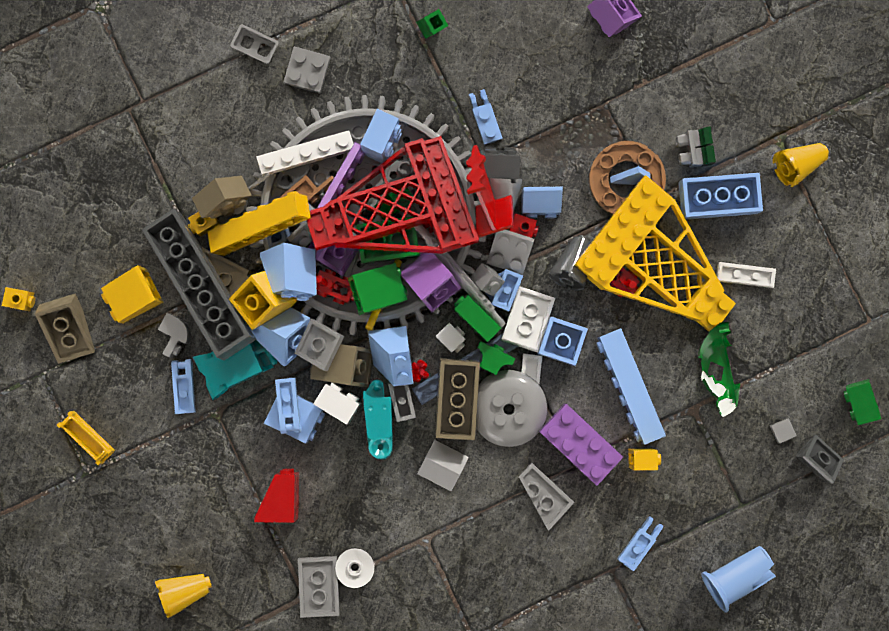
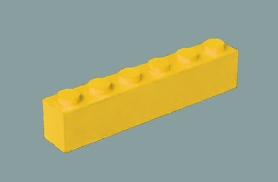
M296 191L289 192L285 197L273 199L267 205H261L254 211L243 213V216L232 218L225 224L216 225L214 229L207 231L210 253L225 256L310 219L307 196Z

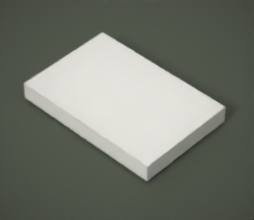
M519 286L501 341L538 353L555 298Z

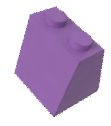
M421 253L418 259L412 264L406 265L401 272V276L431 312L461 289L457 280L434 253Z

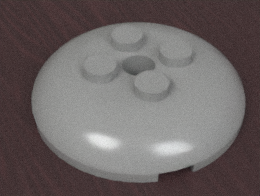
M502 370L498 371L497 375L490 374L478 385L476 429L486 440L499 446L513 447L530 441L539 433L546 420L547 402L543 390L533 378L520 371ZM508 403L514 406V411L511 414H507L503 410L504 406Z

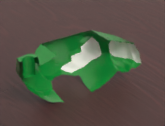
M720 322L711 329L702 341L698 352V358H701L702 366L701 380L712 396L717 398L716 407L719 408V413L722 417L730 414L737 407L740 383L734 384L726 350V347L732 346L726 338V335L731 334L729 322ZM710 362L724 367L721 381H716L713 375L709 376Z

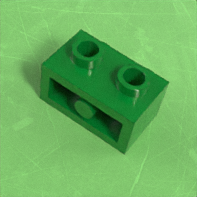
M867 379L846 385V391L843 393L846 402L851 403L852 409L849 411L852 420H856L858 425L880 420L881 414L870 380Z

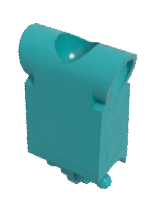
M257 340L225 361L217 358L214 352L193 357L198 370L206 378V387L212 400L220 397L229 388L274 368L273 365H276L278 362Z
M373 380L366 392L363 391L367 438L371 455L383 460L391 456L393 452L391 397H384L382 381Z

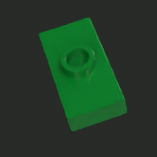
M480 341L477 347L482 354L480 367L497 375L502 366L507 364L513 365L516 359L504 353V348L496 344L492 347Z

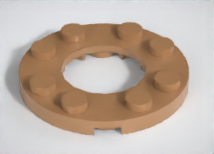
M621 141L611 144L603 149L592 163L589 172L590 191L597 204L606 212L613 215L626 199L614 193L609 185V173L617 163L628 161L639 165L650 173V179L663 190L665 189L666 174L662 161L657 154L644 144L634 141Z

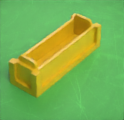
M70 411L68 417L63 422L57 424L59 428H63L96 460L95 463L97 465H102L115 451L75 411Z

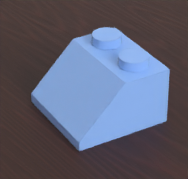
M523 187L521 192L522 216L526 215V217L531 219L537 218V215H545V218H557V215L561 213L563 187Z

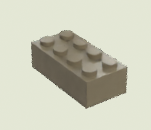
M440 358L435 425L436 438L475 440L479 361Z

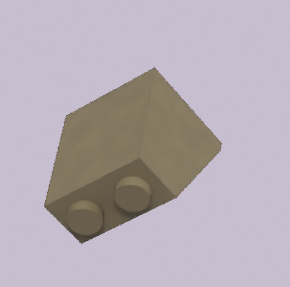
M340 344L328 371H323L312 364L310 379L368 388L373 362L371 349Z

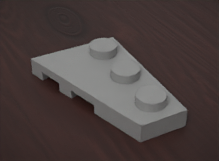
M530 463L518 477L549 531L573 505L574 501L533 463Z

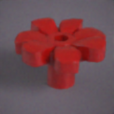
M423 360L412 363L413 383H418L421 378L427 379L429 373L425 371L427 363Z

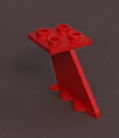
M475 145L472 148L470 158L466 161V165L472 168L466 179L472 183L467 190L468 195L476 192L481 204L476 206V232L478 238L514 227L513 197L509 195L495 200L483 164L486 158L480 154L478 146Z

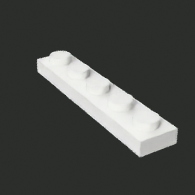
M345 131L256 156L263 177L267 173L274 174L348 153L354 144L350 132Z

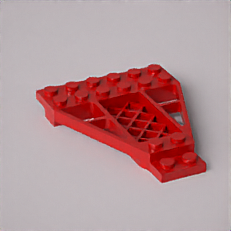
M441 136L426 141L422 138L405 143L403 148L338 198L329 201L323 207L310 210L311 218L306 220L316 251L335 245V248L442 254L479 242ZM406 155L413 176L388 183L384 170L400 157ZM378 174H381L384 182L383 185L355 193ZM409 186L417 189L413 197L404 193ZM389 192L398 195L395 202L385 199ZM419 192H420L422 201L416 199L417 196H418V194H419ZM401 197L411 201L407 209L398 205ZM370 198L379 200L376 209L367 205ZM353 203L361 206L357 214L348 210ZM382 203L392 206L388 214L379 210ZM413 203L423 207L420 214L410 210ZM364 208L373 212L369 220L360 216ZM395 208L404 212L401 220L391 216ZM376 214L386 218L382 226L373 222ZM347 215L354 218L351 225L349 224ZM407 215H411V216L415 217V218H411V219L405 220V218L407 217ZM357 220L367 224L363 232L354 228ZM389 220L395 223V224L386 226ZM426 223L431 224L439 245L438 247L409 244L405 230ZM370 226L376 228V230L367 232ZM400 232L406 245L366 242Z

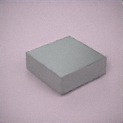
M789 418L770 425L778 444L797 436Z

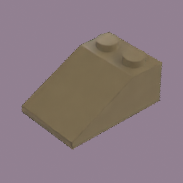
M76 293L38 306L35 316L58 364L95 352L86 318Z

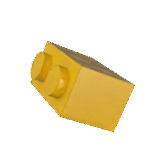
M652 448L628 449L629 468L632 470H658V465H661V454H658V450Z

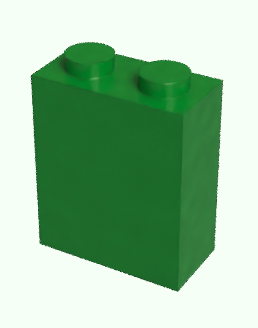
M396 263L354 274L347 278L359 316L400 304L407 300L408 292L402 284V273L400 268L396 266Z
M469 296L466 298L460 297L454 304L456 307L454 312L486 343L501 329Z

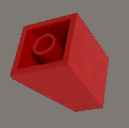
M287 468L280 470L279 473L274 475L254 518V522L294 523L298 519L299 472H294V469Z

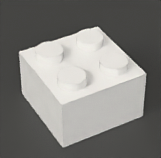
M331 383V385L325 384L314 405L343 423L349 424L361 405L358 402L360 398L352 393L346 395L341 392L343 388L335 383Z

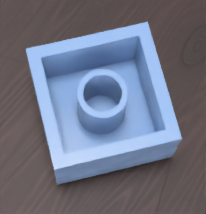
M549 317L537 354L576 366L588 329Z

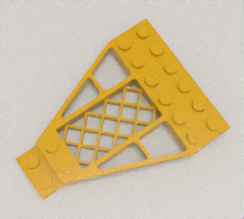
M646 175L641 178L574 264L600 290H606L685 316L688 319L697 321L709 332L725 319L736 304L723 293L725 290L675 199ZM669 207L672 208L683 228V231L674 242L656 228V223ZM685 235H687L704 268L679 247V243ZM653 238L655 249L646 250L645 239ZM658 241L661 242L666 248L659 249ZM641 244L642 250L635 251ZM660 251H668V262H661ZM647 252H655L656 263H648ZM642 253L643 264L636 265L634 263V254ZM673 253L681 260L674 261ZM674 263H682L683 274H675ZM669 264L671 275L662 276L661 265ZM657 265L658 276L650 277L648 266ZM687 265H688L692 270H694L695 273H688V267H687ZM623 266H626L643 281L634 294L610 286L611 281ZM689 275H697L698 286L690 287ZM684 276L685 287L677 288L676 277ZM671 277L672 288L664 289L663 278ZM648 285L673 307L639 295ZM698 288L691 297L690 289ZM677 290L686 291L687 301H678Z

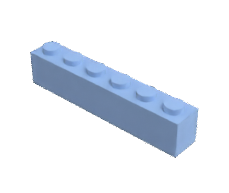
M620 328L598 337L597 347L600 353L603 352L606 357L604 364L607 370H611L613 374L611 378L615 389L618 388L621 393L619 400L622 406L626 405L628 410L626 416L629 423L633 424L636 429L633 433L637 442L641 441V444L645 445L665 437V432L622 329Z

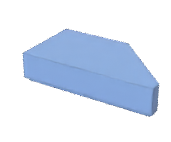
M637 166L610 177V183L636 185L643 176L646 175L650 178V173Z

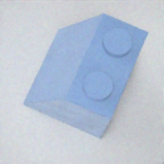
M282 243L260 252V258L274 294H279L282 298L295 297L299 301L309 300V297L317 295L315 249Z
M290 308L253 330L251 329L257 341L281 365L286 366L298 356L294 353L307 328L310 317Z
M402 326L368 331L373 365L393 386L414 384L407 327Z

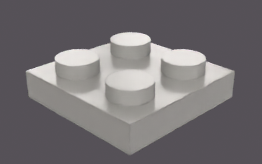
M294 46L284 78V84L321 94L331 57Z
M508 230L496 232L486 264L523 275L534 239Z
M310 319L294 354L323 371H328L344 336L315 319Z

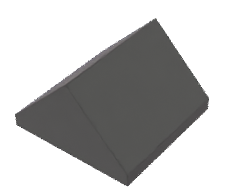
M816 434L795 455L823 482L830 484L835 482L844 461Z

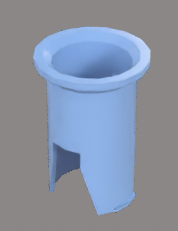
M761 546L743 554L712 573L702 572V578L709 593L724 612L729 611L730 604L761 587L776 576L770 571L774 563Z

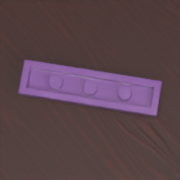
M355 142L318 208L323 207L329 201L338 198L345 192V185L348 180L354 177L357 164H360L365 156L359 143Z

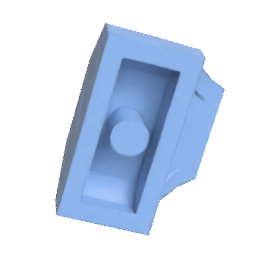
M505 269L502 273L498 274L505 281L494 296L485 294L489 297L493 306L509 312L523 275Z

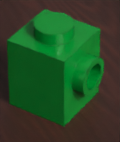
M440 9L416 22L425 39L448 27Z

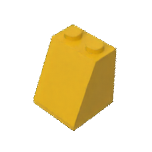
M138 265L101 288L103 291L101 296L104 302L110 305L112 309L110 314L114 321H118V323H125L164 303L148 270Z
M265 271L251 275L229 298V301L252 330L290 309L298 301L295 297L282 298L281 295L274 294Z

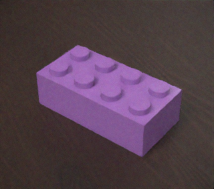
M565 403L539 431L595 485H598L623 458L619 452Z

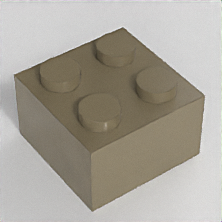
M233 176L215 178L197 193L192 200L201 218L210 217L214 219L223 215L224 217L231 216L235 213L234 210L245 205L246 200L252 195L243 177Z

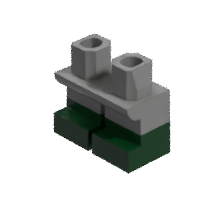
M711 126L698 130H688L685 134L675 138L677 147L686 146L687 153H680L678 155L679 165L700 167L710 166L716 162L714 146L712 145Z

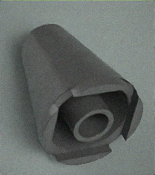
M578 235V237H573L549 272V278L554 283L562 287H566V284L572 286L571 290H584L587 275L574 264L591 243L586 236Z

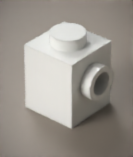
M449 323L436 335V338L451 353L454 350L458 353L465 346L463 343L465 341L463 337L465 333L458 326L454 328Z

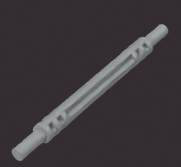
M423 225L414 227L423 237L424 243L427 246H439L435 236L430 235ZM448 252L442 254L434 253L476 304L502 328L506 323L494 310L495 307Z

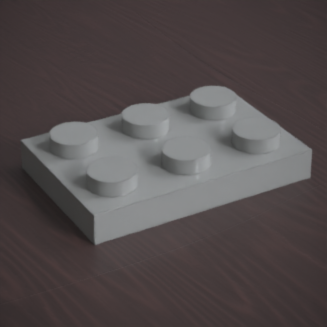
M337 556L298 558L300 618L340 615L339 584L335 570Z

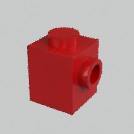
M515 214L513 218L514 227L510 228L509 231L530 238L532 236L536 237L539 226H536L537 220Z

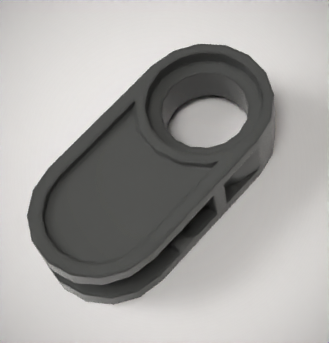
M310 164L282 171L277 177L279 187L288 191L300 179L309 174ZM284 176L292 178V183L289 186L282 185L281 180Z

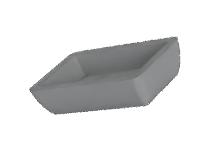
M241 24L230 46L261 62L269 64L278 47V41ZM244 36L254 39L250 49L241 46ZM261 44L271 47L267 57L258 54Z

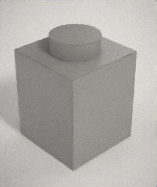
M483 263L479 265L470 277L481 291L491 296H494L505 282L493 268Z

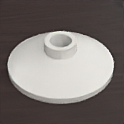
M357 548L346 550L337 559L336 575L345 586L351 588L362 587L371 580L374 574V562L371 556L364 550ZM353 564H357L359 566V568L356 571L351 569V566Z

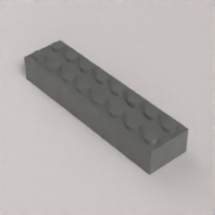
M172 209L142 229L217 358L225 361L257 340L246 321L229 301L231 297L180 212Z

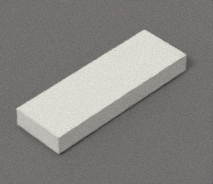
M718 262L716 276L720 282L774 288L776 269Z

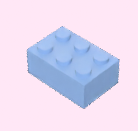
M376 110L360 144L365 156L383 163L393 155V146L395 143H399L402 136L399 118L382 110Z

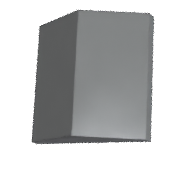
M434 440L417 474L452 491L469 457Z

